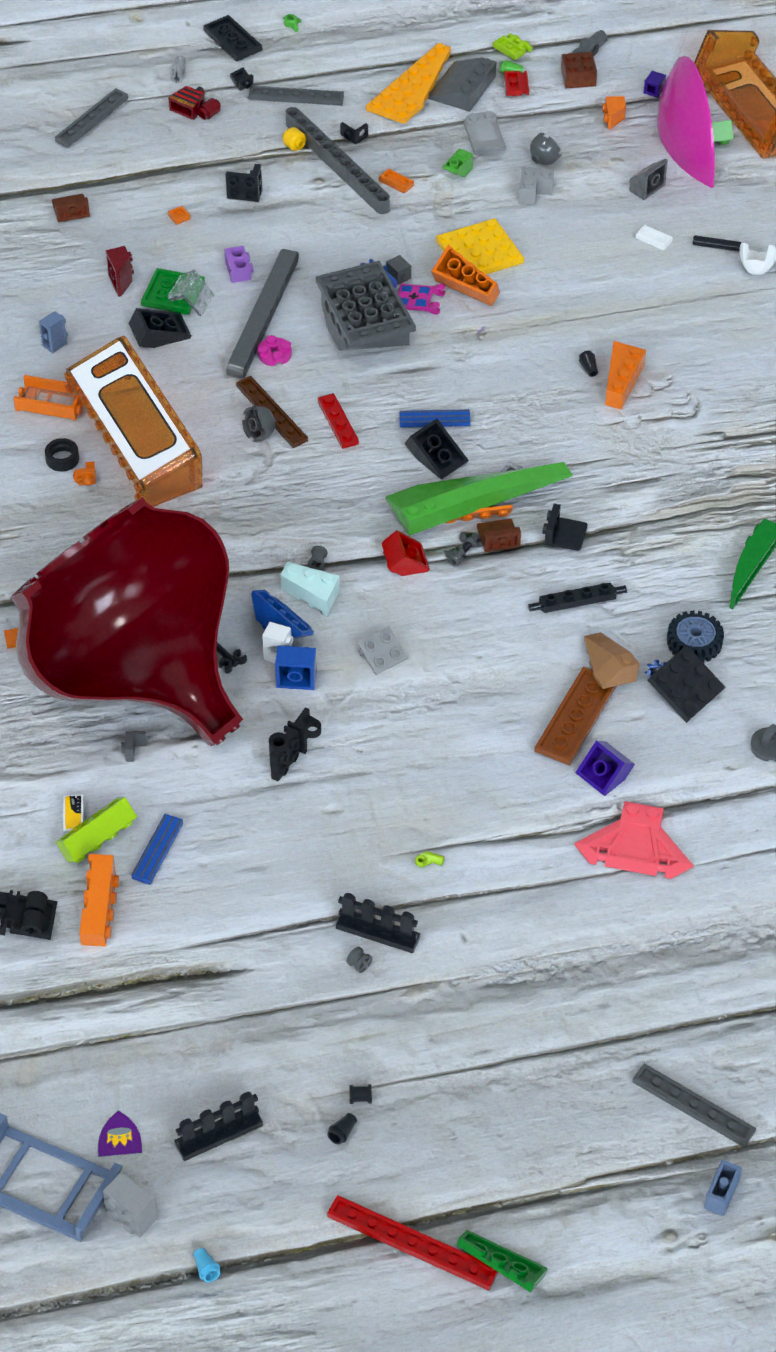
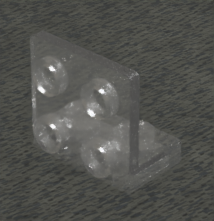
M192 270L179 276L167 297L171 302L184 298L198 316H202L214 297V293L198 273Z

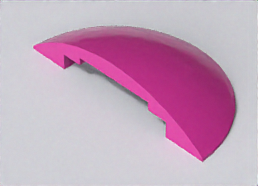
M681 56L672 66L663 87L658 106V132L671 158L693 178L713 188L715 153L709 103L696 65L689 57Z

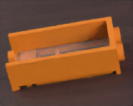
M28 375L23 377L25 388L19 387V397L14 396L15 411H28L73 419V421H76L78 415H81L82 405L87 402V396L79 384Z

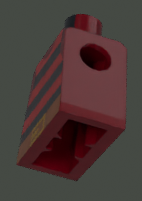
M189 86L183 87L168 97L169 110L195 120L198 116L197 110L199 106L205 103V90L200 86L196 89Z

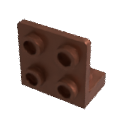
M84 194L52 199L58 222L90 217L88 198L84 197Z
M511 518L477 524L484 552L520 547L521 530L520 527L514 526Z

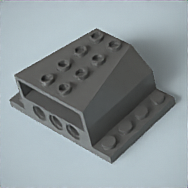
M380 260L315 276L316 283L321 291L322 309L327 328L339 351L409 345L410 332L416 331V325Z

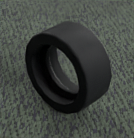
M66 438L51 441L45 448L46 464L49 468L59 472L73 469L79 462L77 444ZM60 451L72 453L69 457L63 459L53 457L55 453Z

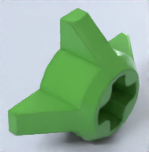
M288 14L283 17L286 27L292 28L295 32L299 31L297 24L302 22L301 19L294 14Z

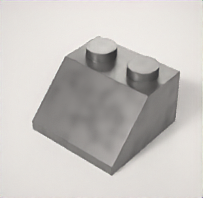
M665 158L652 163L638 174L632 176L629 182V191L645 200L665 186L668 160Z

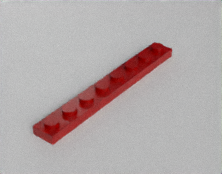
M339 1195L336 1196L327 1212V1217L488 1291L491 1289L499 1273L474 1256Z

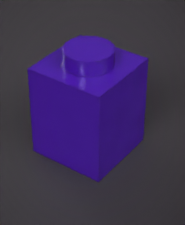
M651 71L644 82L643 94L658 98L663 91L666 75Z

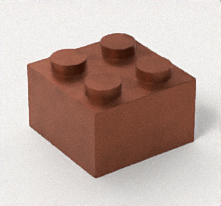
M593 52L562 54L561 72L565 88L596 87L597 68Z

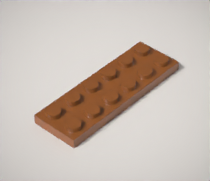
M583 667L537 742L534 752L570 766L617 686L602 689L593 677V670Z

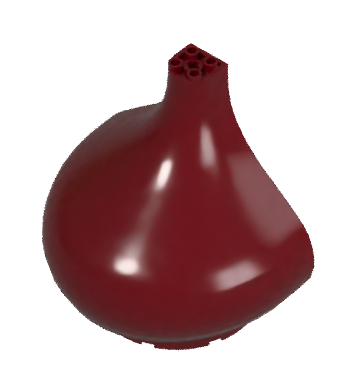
M142 497L125 506L118 513L113 514L83 536L84 541L82 543L78 541L38 571L36 573L37 578H30L12 594L10 598L19 610V626L16 638L18 661L26 677L34 686L52 697L68 701H129L151 704L180 716L193 727L207 745H219L226 739L225 735L236 731L240 727L239 723L244 720L229 700L222 686L217 664L218 628L229 576L228 555L222 539L216 530L204 519L189 512L154 508Z

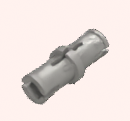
M179 56L176 57V62L172 69V81L177 83V79L178 83L182 81V74L185 72L184 64L186 59L183 56L180 57V60Z

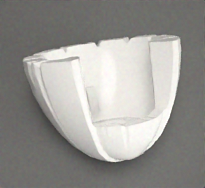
M746 243L740 244L742 264L751 275H763L775 263L776 247L768 245L766 252H758L748 249L749 245Z

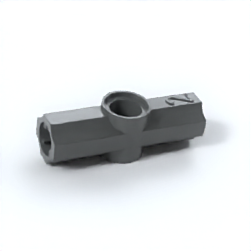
M599 30L590 38H583L579 47L572 53L593 52V56H595L599 47L608 41V36L605 31Z

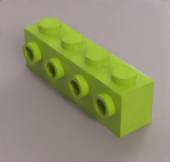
M117 797L55 841L67 862L79 863L86 858L87 853L90 851L94 852L102 847V842L116 837L120 829L130 827L133 824L132 821L137 818V815L126 797Z

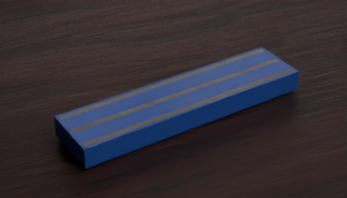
M470 409L399 411L400 428L424 427L435 419H438L443 427L470 426Z
M164 814L131 874L132 879L151 885L183 825V819Z

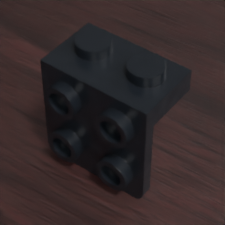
M553 504L552 511L548 510L546 520L548 523H544L542 534H545V544L576 551L581 550L588 524L586 522L561 518V505Z

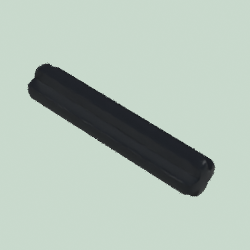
M695 235L692 244L739 252L742 242Z

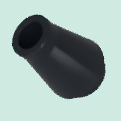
M589 350L582 352L579 355V363L586 370L589 377L596 376L598 370L595 354Z
M347 1113L329 1127L328 1138L338 1145L346 1142L354 1125L357 1123V1118L353 1114Z

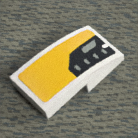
M83 794L63 795V832L68 833L84 821Z

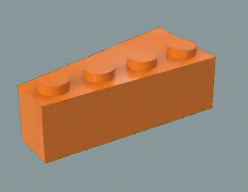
M449 244L431 271L436 282L492 306L500 294L498 285L494 280L478 270L474 264L468 262L459 252L457 253Z
M617 341L613 342L605 405L622 410L645 365V349Z
M89 854L90 870H87L86 874L87 890L84 891V908H82L79 932L81 945L106 947L107 938H111V926L109 924L110 921L114 920L112 905L116 904L117 901L115 887H119L120 878L119 875H116L113 855Z

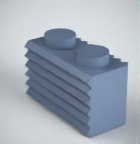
M54 311L38 321L41 343L44 348L54 353V351L59 350L62 346L67 345L66 337L68 333L65 329L66 319L63 315Z
M725 1160L720 1162L706 1194L704 1204L706 1210L721 1216L725 1215L740 1181L742 1172L740 1166Z

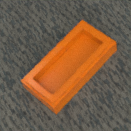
M389 168L379 176L380 182L403 194L414 186L413 180Z

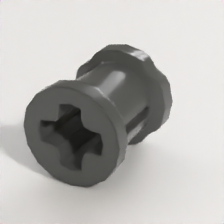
M314 546L311 550L312 557L308 561V566L313 569L322 570L325 565L324 558L327 557L328 551L322 546Z

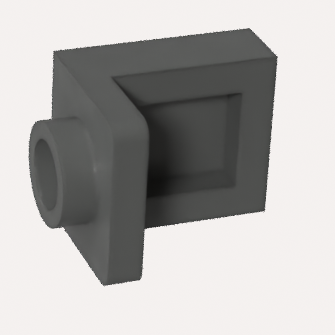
M126 731L125 742L121 744L122 754H125L126 762H134L135 746L147 745L145 731Z

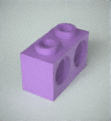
M244 246L225 248V263L231 283L251 280V273H254L253 264L249 263V252L245 251Z

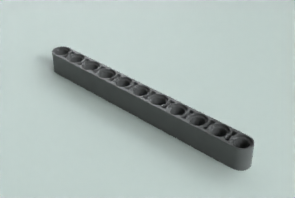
M289 107L286 109V126L288 128L295 127L303 132L306 136L305 144L377 213H388L390 211V195L298 108Z
M287 249L280 250L229 359L226 369L227 375L245 378L257 353L258 345L263 340L297 266L299 252Z

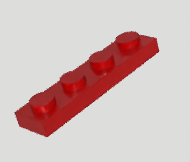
M332 393L318 397V404L341 448L359 445V439L335 394Z

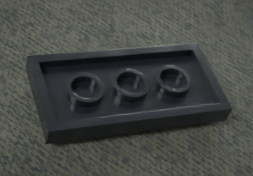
M230 15L203 25V31L236 61L262 51V45Z

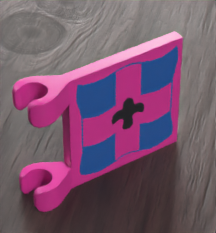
M401 284L398 294L407 310L428 311L438 315L440 313V303H430L432 294L443 297L446 292L442 291L445 289L444 284L436 286Z

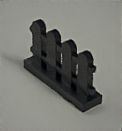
M345 893L343 897H339L338 903L342 904V908L339 910L340 916L336 923V929L412 954L414 953L420 939V933L414 931L418 921L414 920L412 913L405 911L401 916L395 914V910L388 905L379 909L375 907V903L372 900L365 899L363 903L356 901V897L351 893ZM356 909L361 910V914L357 913ZM375 915L381 916V920L375 919ZM395 921L400 922V926L395 925Z
M245 1092L239 1097L240 1101L232 1104L228 1100L219 1106L220 1110L212 1113L210 1109H207L199 1115V1119L193 1122L190 1118L181 1121L179 1128L175 1129L180 1138L175 1139L174 1143L183 1161L262 1127L263 1121L258 1114L259 1109L254 1103L258 1101L257 1095Z

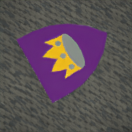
M120 1111L111 1116L102 1128L98 1141V1157L142 1153L141 1137L136 1125L128 1116Z

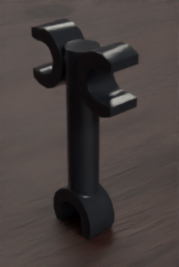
M217 642L216 651L224 658L219 661V668L226 666V674L232 672L233 667H236L238 664L242 665L247 662V655L239 657L241 656L240 649L235 650L232 656Z

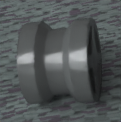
M356 947L349 953L346 963L354 966L357 972L362 973L370 966L373 957L365 954L361 947Z

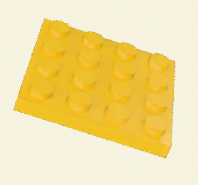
M496 218L436 236V242L443 252L449 244L457 253L459 252L468 262L474 264L478 270L486 275L524 263V257Z

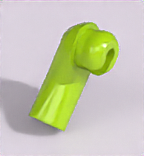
M425 851L416 856L415 864L418 867H425L432 863L442 866L445 856Z

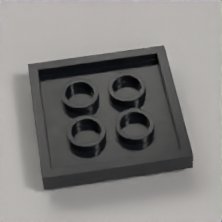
M687 645L647 680L686 723L726 688Z

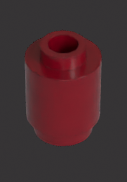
M210 98L199 106L197 113L203 120L210 119L220 112L221 104L217 99Z

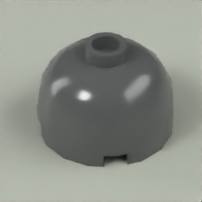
M539 133L530 144L531 158L535 163L551 165L562 156V154H559L561 151L560 147L550 136L546 138L544 136L545 133Z
M263 406L246 408L243 412V415L246 414L245 420H242L246 436L248 438L252 437L254 439L253 442L269 438L274 432L276 422L272 412Z

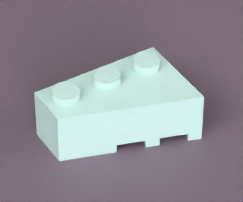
M287 562L281 573V590L298 600L302 599L308 603L309 607L317 608L327 617L340 591V576Z

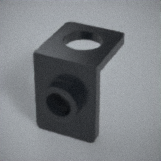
M341 122L340 135L356 145L368 137V124L365 123L355 130ZM364 129V134L359 137L360 132Z

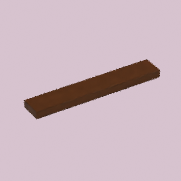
M252 376L236 382V387L254 406H263L272 412L276 421L275 429L292 448L308 441L307 435Z

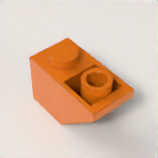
M606 96L605 103H602L604 123H607L608 129H612L625 119V96Z

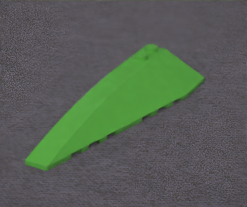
M564 462L419 484L388 495L386 500L410 536L468 515L481 508H487L572 477V473Z

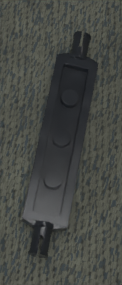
M610 582L539 596V602L528 604L530 612L541 610L544 613L614 600L617 594L627 593L626 585L614 587Z

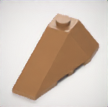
M601 632L584 636L586 650L590 657V666L593 668V677L602 689L636 682L640 664L630 651Z

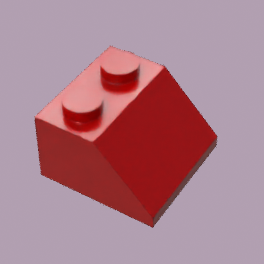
M396 530L381 543L383 554L387 560V567L392 573L407 576L425 573L430 570L422 543Z

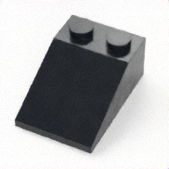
M136 308L128 323L139 347L156 348L191 338V333L181 313Z
M438 419L433 420L412 434L405 442L413 456L441 480L469 461Z

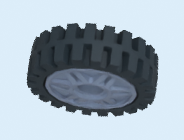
M694 610L690 611V614L687 611L683 612L682 615L678 614L676 618L672 619L668 627L667 645L669 650L675 656L687 645L703 663L705 659L707 662L711 661L712 658L717 657L723 645L724 632L719 620L716 621L714 616L709 618V613L702 615V611H698V614H695Z

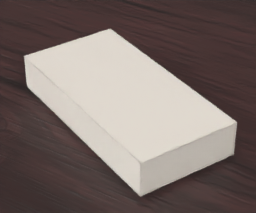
M646 225L636 233V239L662 250H665L673 239L672 236Z

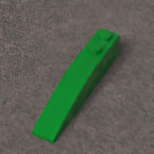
M764 518L760 524L755 526L753 535L748 536L735 570L730 609H734L776 548V523Z

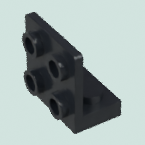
M255 164L253 170H250V174L226 172L227 199L259 202L263 190L261 164Z

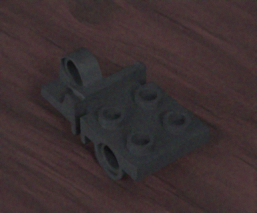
M306 707L294 723L288 721L287 726H284L286 734L277 732L269 737L271 779L277 782L282 776L287 774L292 762H296L299 752L306 754L307 739L317 738L321 734V722L310 716V709ZM316 727L317 730L309 731L308 728Z
M10 890V893L0 892V935L5 936L6 928H10V933L51 940L58 901L48 900L47 895L40 891H31L27 896L20 895V891H17V896L13 895V890Z

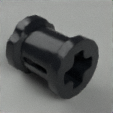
M371 1084L361 1087L350 1085V1104H354V1102H368V1104H372Z

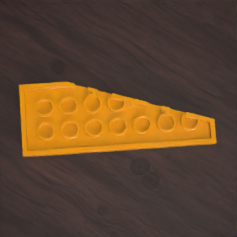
M437 43L366 105V111L402 124L408 122L424 107V102L428 99V94L430 90L432 91L439 77V72L443 69V64L447 62L451 54V47Z

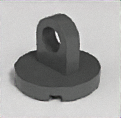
M775 724L755 731L751 738L752 753L763 761H776Z

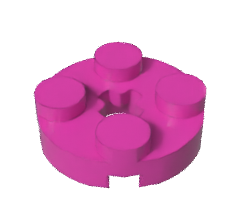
M274 335L267 336L258 345L260 361L269 366H276V363L281 362L282 364L287 363L292 356L291 343Z

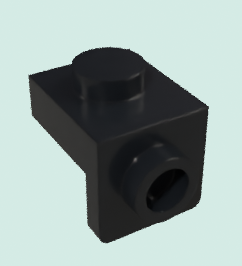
M244 67L230 74V78L240 91L248 89L253 85L254 76L252 74L249 75Z

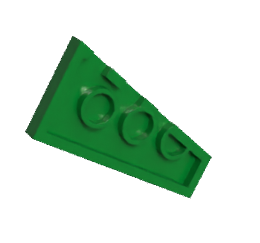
M466 1230L457 1242V1246L465 1252L479 1259L530 1293L546 1275L547 1267L469 1230Z

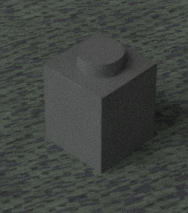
M398 255L386 261L387 272L398 281L397 285L411 279V265L402 256Z

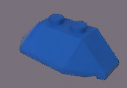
M252 591L251 596L255 618L262 628L266 629L269 622L290 627L293 640L313 635L314 631L309 624L283 602L271 596L268 591Z

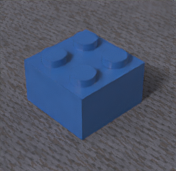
M277 646L275 661L276 688L315 690L317 674L316 648Z

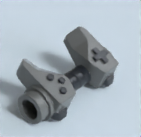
M461 532L459 540L465 544L462 547L458 546L444 551L451 565H459L465 559L466 552L471 547H476L479 544L481 538L477 533Z

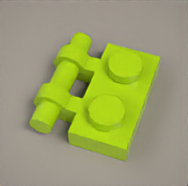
M509 33L507 37L503 35L493 42L495 49L513 60H517L525 55L526 50L528 52L533 50L529 42L521 40L516 34Z

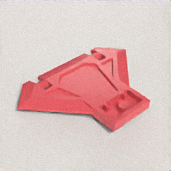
M624 801L621 819L574 843L589 864L596 865L597 860L605 861V867L656 876L658 871L665 873V878L672 879L694 867L661 828L664 808Z

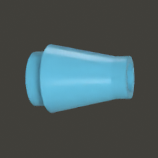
M205 1248L197 1249L193 1256L196 1260L200 1279L208 1283L215 1281L220 1276V1266L207 1253Z

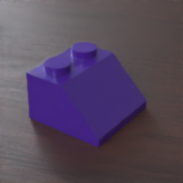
M596 740L575 773L602 795L606 796L625 781L635 764L608 742Z

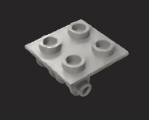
M390 626L357 642L360 647L358 649L359 655L366 657L375 675L408 659Z

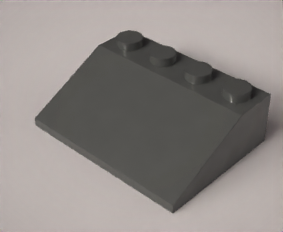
M483 57L454 61L429 93L428 99L470 112L495 79L497 62Z

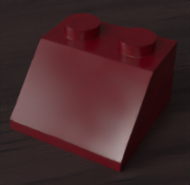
M125 246L105 250L108 276L118 297L122 296L132 283V274H134L131 264L133 261L130 251H127Z

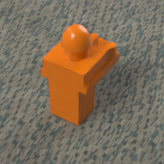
M94 461L85 462L86 468L75 469L73 472L74 481L79 486L96 484Z

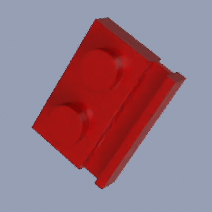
M504 71L506 96L522 95V93L529 95L527 71H524V73H520V71Z

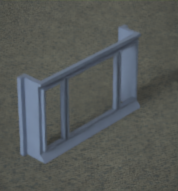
M0 1113V1144L5 1136L23 1143L0 1178V1207L81 1242L86 1229L104 1202L103 1190L117 1177L123 1166L114 1163L112 1168L108 1170L9 1127L7 1116ZM30 1147L84 1170L56 1216L1 1192ZM91 1173L104 1178L77 1224L75 1225L63 1220Z

